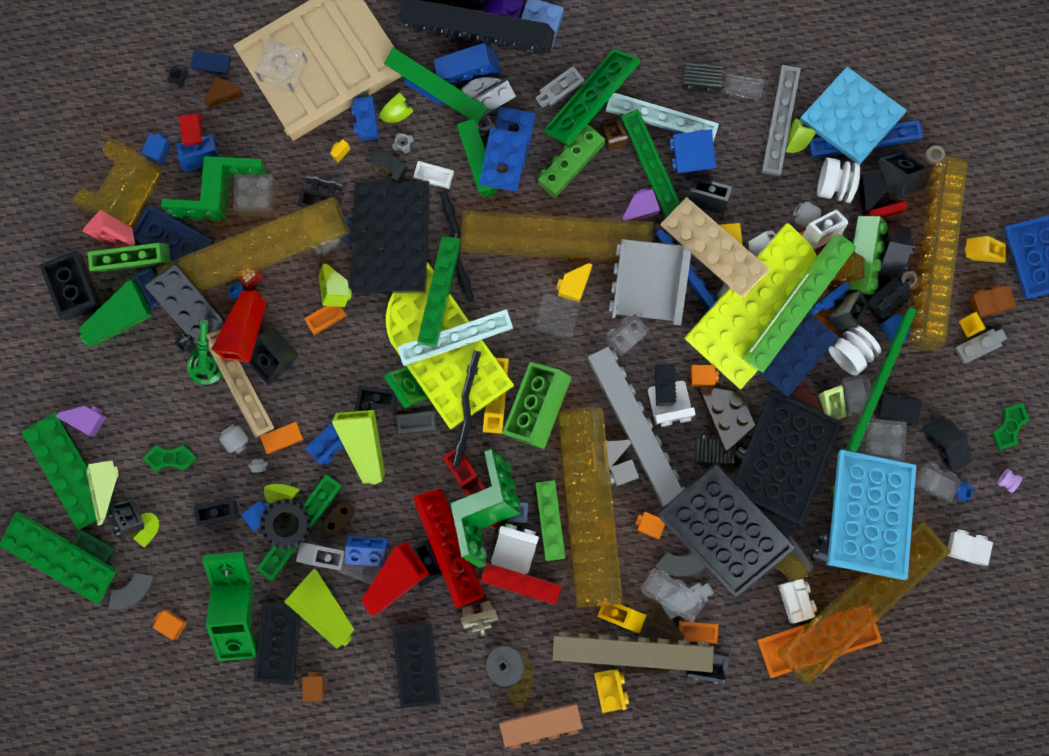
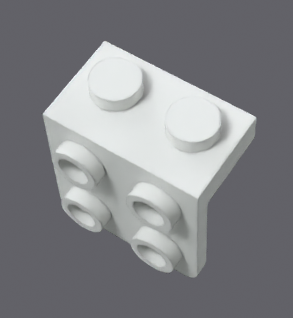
M677 381L675 383L677 385L675 387L677 389L675 391L677 393V402L673 406H656L655 386L648 389L655 425L661 424V427L673 425L672 422L680 420V423L689 422L696 415L694 407L691 408L684 381Z
M506 523L505 527H500L491 563L515 572L527 574L539 537L535 536L536 532L525 529L524 532L516 530L517 526Z

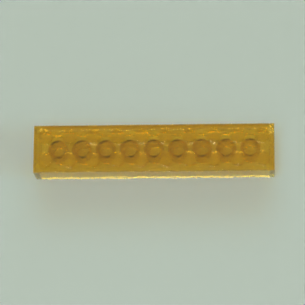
M945 156L931 171L930 177L933 178V182L928 190V196H931L930 203L926 207L928 221L925 222L923 229L926 237L921 245V250L924 253L923 258L919 261L921 276H918L917 279L919 291L914 299L917 311L912 320L914 330L909 338V342L912 343V349L935 352L945 346L968 159Z
M331 197L158 266L156 270L159 275L177 262L202 293L350 235V231L337 198Z
M463 211L460 249L461 253L619 262V256H616L617 244L621 245V239L652 242L653 222Z
M586 407L558 412L577 608L622 604L603 408Z
M925 522L916 523L911 529L908 579L901 580L863 572L776 654L803 684L810 685L951 551Z

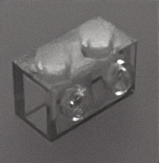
M636 314L631 317L627 315L620 322L622 325L618 329L614 327L606 334L608 337L605 342L620 358L650 332L649 328Z

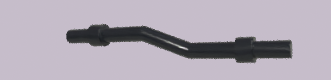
M442 191L440 196L444 204V213L448 216L454 238L461 239L462 233L455 216L454 205L451 204L447 191ZM459 250L456 270L460 278L458 281L460 287L465 292L467 301H471L475 298L470 287L471 281L469 276H466Z
M475 350L473 351L470 365L466 369L467 377L461 395L464 423L459 441L455 444L454 449L456 452L452 465L457 467L460 466L463 452H466V441L472 423L469 395L474 377L478 373L479 367L477 366L481 352Z

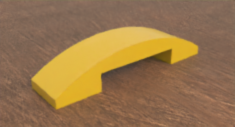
M495 358L506 375H508L509 359ZM506 392L485 406L483 433L502 434Z

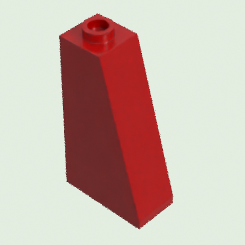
M254 290L242 291L211 348L221 358L250 362L267 303L261 298L260 293Z
M404 542L393 549L361 600L366 611L372 617L384 611L429 575L408 542Z

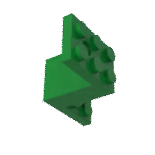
M204 156L200 201L162 199L161 207L174 219H183V217H191L192 220L209 218L211 221L227 219L230 175L238 179H242L243 176H251L252 179L260 180L262 177H268V169L261 159Z
M492 449L484 452L492 487L451 503L461 556L479 568L487 566L485 560L487 555L482 547L481 540H483V536L480 530L520 514V501L514 490L516 489V484L510 473L512 472L511 464Z
M244 552L203 555V564L211 586L206 627L217 660L229 661L256 658L257 647L251 630L254 587Z

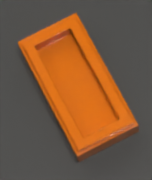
M324 306L304 318L315 336L347 315L342 307Z
M297 422L260 436L267 454L304 440Z
M679 621L678 628L684 634L683 640L695 643L702 641L718 644L719 624Z

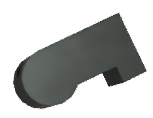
M382 152L375 153L371 158L374 169L377 172H385L391 175L392 182H401L408 170L405 163Z

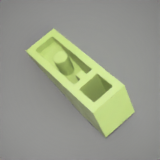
M113 461L89 464L86 470L98 525H102L105 519L115 482L118 478V469L116 466L114 467Z

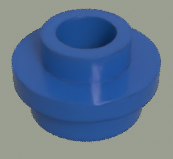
M234 281L228 287L229 298L233 300L238 299L240 293L246 291L245 286L239 281Z
M961 482L956 487V496L960 501L970 500L973 495L972 485H969L967 482Z

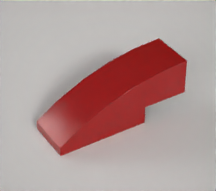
M455 449L442 457L467 497L485 490V487L464 455H462L459 467L452 465L456 452Z

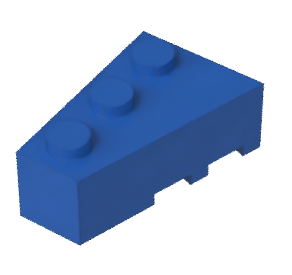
M486 43L434 59L437 76L452 85L458 82L502 73L497 52Z

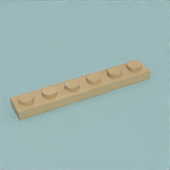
M221 329L207 334L209 350L255 438L273 431L274 427L240 362L225 360L211 350Z

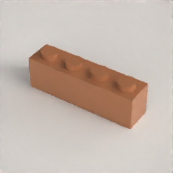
M576 703L499 723L505 748L509 747L510 750L520 748L521 744L529 742V745L540 743V739L548 737V740L560 738L559 734L566 732L568 735L577 734L579 729H582Z

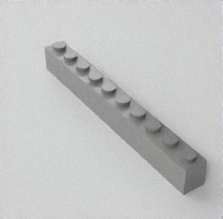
M607 347L588 356L587 360L625 435L632 442L631 446L662 507H664L682 492L685 487L681 488L678 482L680 477L677 471L671 469L669 465L671 460L666 452L663 453L660 447L662 446L658 435L654 436L651 430L653 425L650 419H646L642 413L645 411L640 401H636L634 397L636 392L632 384L628 385L625 380L627 377L623 367L619 368L616 362L618 357L615 351H611Z

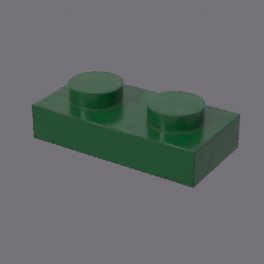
M80 529L73 542L74 545L108 564L116 550L112 545L84 529Z

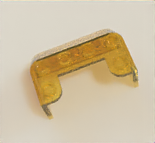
M108 137L103 146V153L107 158L115 161V164L97 194L87 189H81L75 194L71 203L93 217L102 210L133 229L159 184L163 173L158 165L134 149Z

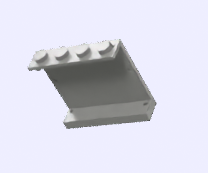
M621 239V245L617 244L616 256H619V262L614 265V275H617L616 282H612L611 293H615L614 300H610L609 305L612 318H615L616 314L671 320L673 325H681L692 251L691 247Z

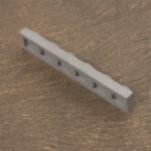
M786 65L781 67L761 173L775 176L781 175L801 68Z

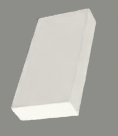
M418 161L413 180L429 181L430 185L449 189L454 170Z

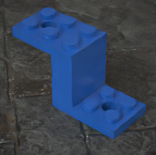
M499 106L495 128H490L479 185L518 191L522 168H525L536 113ZM512 124L519 127L518 132L509 131V126ZM503 164L507 166L508 170L505 173H499L497 167Z

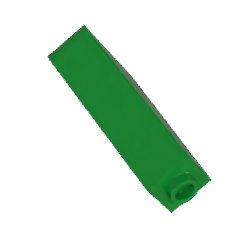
M475 118L458 123V136L479 197H491L495 194L494 192H497V188L479 185L486 151Z
M133 280L127 281L79 328L80 338L85 345L95 347L154 316L138 282Z

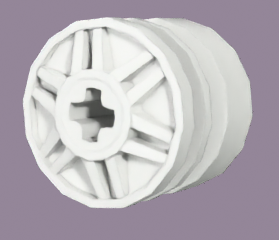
M826 158L819 177L817 196L831 199L836 191L838 201H841L844 196V201L850 203L858 188L860 164L853 163L850 166V162L846 161L843 168L840 169V160Z
M859 325L848 328V331L842 334L843 338H838L828 349L835 362L846 372L854 376L861 373L867 367V362L871 363L874 357L881 353V348L875 338Z

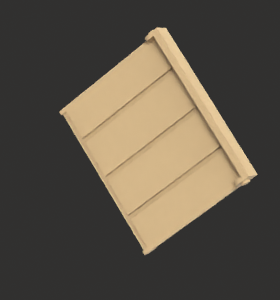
M309 0L233 45L283 124L285 133L291 137L292 141L354 105L355 98L368 97L402 77V75L383 64L392 48L395 47L364 0Z

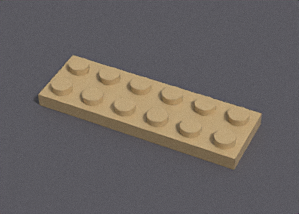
M687 197L660 224L682 246L691 247V254L742 299L770 271L765 264Z

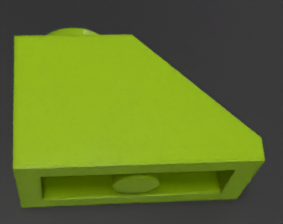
M323 264L318 275L322 305L345 307L347 301L351 299V289L348 287V281L329 265Z

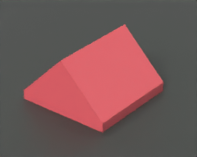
M102 210L83 228L84 233L113 249L135 245L132 227Z

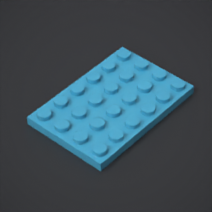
M846 450L838 452L827 565L901 580L908 579L916 465Z

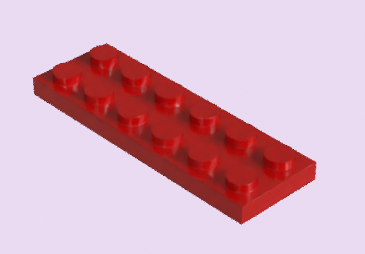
M442 488L413 497L415 507L418 510L455 607L459 608L485 597L472 563L461 556L454 518Z

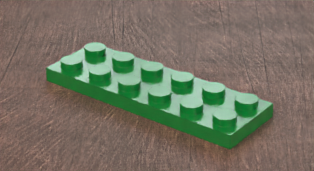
M613 48L543 132L555 140L570 145L623 84L626 78L635 70L640 63L638 57Z
M54 412L21 433L76 529L80 531V529H84L97 521L86 472L88 465L62 420L56 417L58 413Z
M19 511L14 514L0 542V547L97 605L103 600L117 572L113 567Z

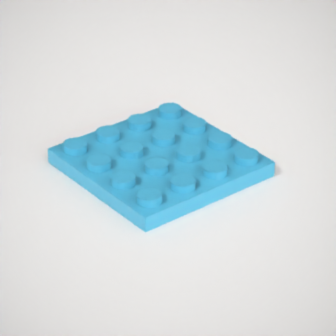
M846 67L802 115L800 120L807 127L813 128L819 136L855 163L861 164L904 116L907 110L853 70Z

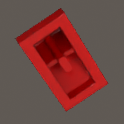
M188 113L179 116L183 145L202 144L203 113Z

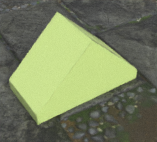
M842 386L832 388L818 395L826 415L837 420L847 416Z

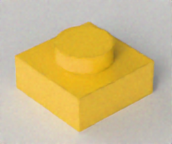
M343 139L340 143L334 144L330 154L336 162L339 163L349 152V144Z
M977 312L959 321L967 338L986 329Z

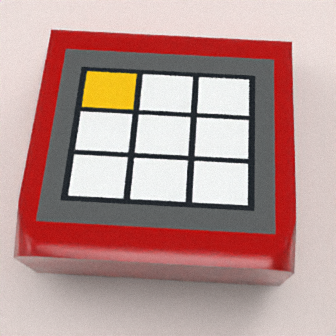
M251 264L237 275L238 279L248 290L263 278Z

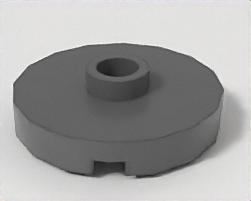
M510 646L494 649L487 659L486 669L488 676L494 683L500 686L516 684L521 680L525 671L523 656L517 649ZM503 663L506 664L505 670L502 668Z

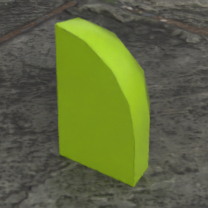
M398 93L385 105L379 118L388 123H397L407 118L413 112V109L405 102L406 99L403 95Z
M795 118L789 129L785 152L795 153L803 150L811 142L816 132L811 127L809 129L802 126L804 122Z
M270 484L264 487V495L269 504L276 500H293L298 498L300 491L298 488L284 484Z
M152 513L140 515L145 529L129 533L143 547L158 532L159 520Z

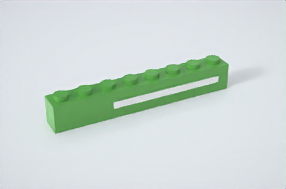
M843 235L832 236L742 357V360L757 371L763 373L853 253L856 248L853 243Z

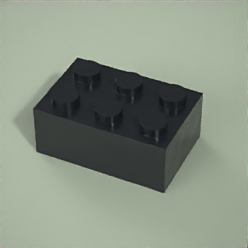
M72 251L39 265L60 318L68 321L101 307L87 266L80 253Z

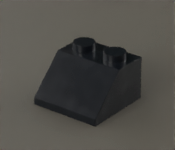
M905 151L879 159V165L886 186L895 195L902 197L926 187L932 168Z
M273 327L258 335L251 360L248 364L269 386L294 363L299 354Z

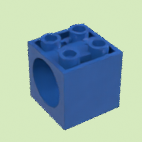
M712 129L673 134V139H670V149L675 152V158H672L673 170H677V174L716 168Z

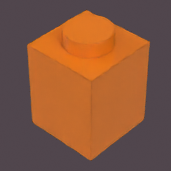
M692 365L690 367V387H713L715 382L719 380V372L715 370V365Z
M643 512L642 515L639 514L635 525L638 526L636 531L656 539H660L665 526L659 517L647 512Z
M163 610V612L160 611L154 619L155 624L152 628L171 640H175L188 622L169 610Z

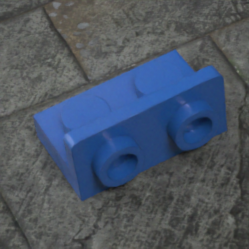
M213 134L204 136L202 144L184 146L183 142L176 144L178 159L184 172L202 168L204 156L219 157Z
M331 423L305 449L320 465L324 463L327 465L334 459L335 456L333 454L338 449L342 451L345 447L333 423Z
M349 536L345 547V563L383 567L388 539Z

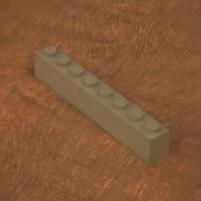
M559 632V635L554 636V661L713 672L714 646H710V642L698 641V645L690 644V641L678 640V643H670L669 639H658V642H651L650 638L638 637L637 641L630 640L629 636H618V639H610V635L599 634L598 638L590 637L589 633H579V636H571V632Z

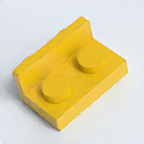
M617 668L594 673L602 713L620 709L625 710L629 700L627 692L622 690V684H625L623 673H619Z

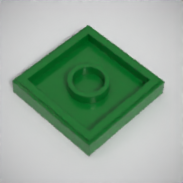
M407 366L389 372L384 376L405 409L428 399V396Z

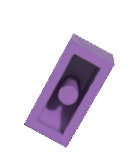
M641 189L636 192L637 194L634 195L622 218V226L659 214L660 209L653 189Z
M93 405L91 408L82 406L60 412L56 415L57 418L92 437L96 436L106 419L101 414L103 411Z

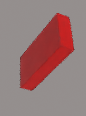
M905 201L871 210L865 216H880L883 219L898 215L908 208Z

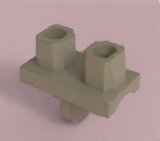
M490 601L481 603L482 612L474 614L472 606L462 608L463 617L461 622L464 629L472 628L473 633L480 631L481 636L486 635L485 629L492 628L491 622L498 620L496 610L493 609Z

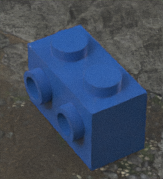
M373 97L355 98L354 105L351 106L352 115L356 117L357 123L353 124L355 135H359L360 141L379 139Z

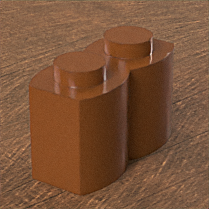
M998 284L991 287L992 290L985 291V288L974 291V295L969 297L973 312H977L980 318L1016 308L1010 285L1003 286V284Z

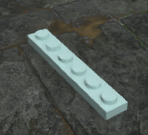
M614 93L608 101L606 112L622 116L638 109L644 123L673 132L687 133L712 129L714 142L718 123Z
M506 309L442 331L437 347L420 345L416 340L397 348L402 363L406 366L511 330L513 326Z

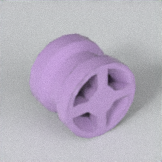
M1008 468L1002 473L997 484L1006 487L1007 491L1013 493L1020 485L1022 477L1014 475L1012 470Z

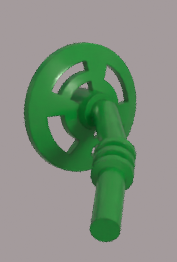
M207 320L200 321L197 350L190 355L187 362L189 376L195 382L202 385L213 384L222 377L220 369L214 375L217 364L214 358L207 356V352H210L209 339L207 338ZM197 356L194 361V368L192 369V361ZM199 372L202 375H207L208 379H200L196 377V374Z

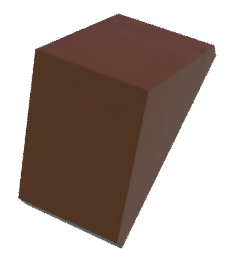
M215 77L204 101L208 108L211 109L244 97V94L239 86Z
M619 119L600 123L608 151L626 147L628 137Z

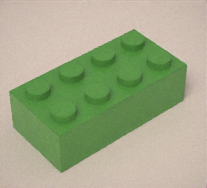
M530 362L502 434L516 441L545 449L572 377L559 369Z

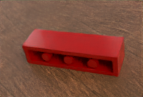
M486 562L487 566L484 568L481 582L556 605L561 590L560 585Z

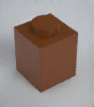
M308 672V676L302 677L303 702L325 700V675H320V672Z

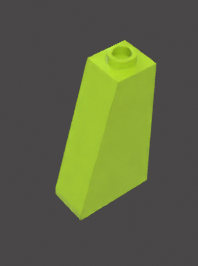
M375 411L336 413L332 420L333 426L362 483L374 485L382 482L385 470Z
M313 569L284 602L335 648H339L341 645L346 646L353 638L350 635L353 633L354 628L317 570Z

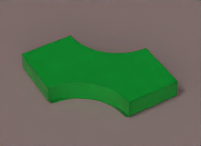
M1023 403L1003 409V423L996 431L992 432L998 451L1018 445V431L1023 424L1029 421Z
M183 444L173 450H165L155 445L142 459L155 472L170 466L177 467L185 472L198 458Z

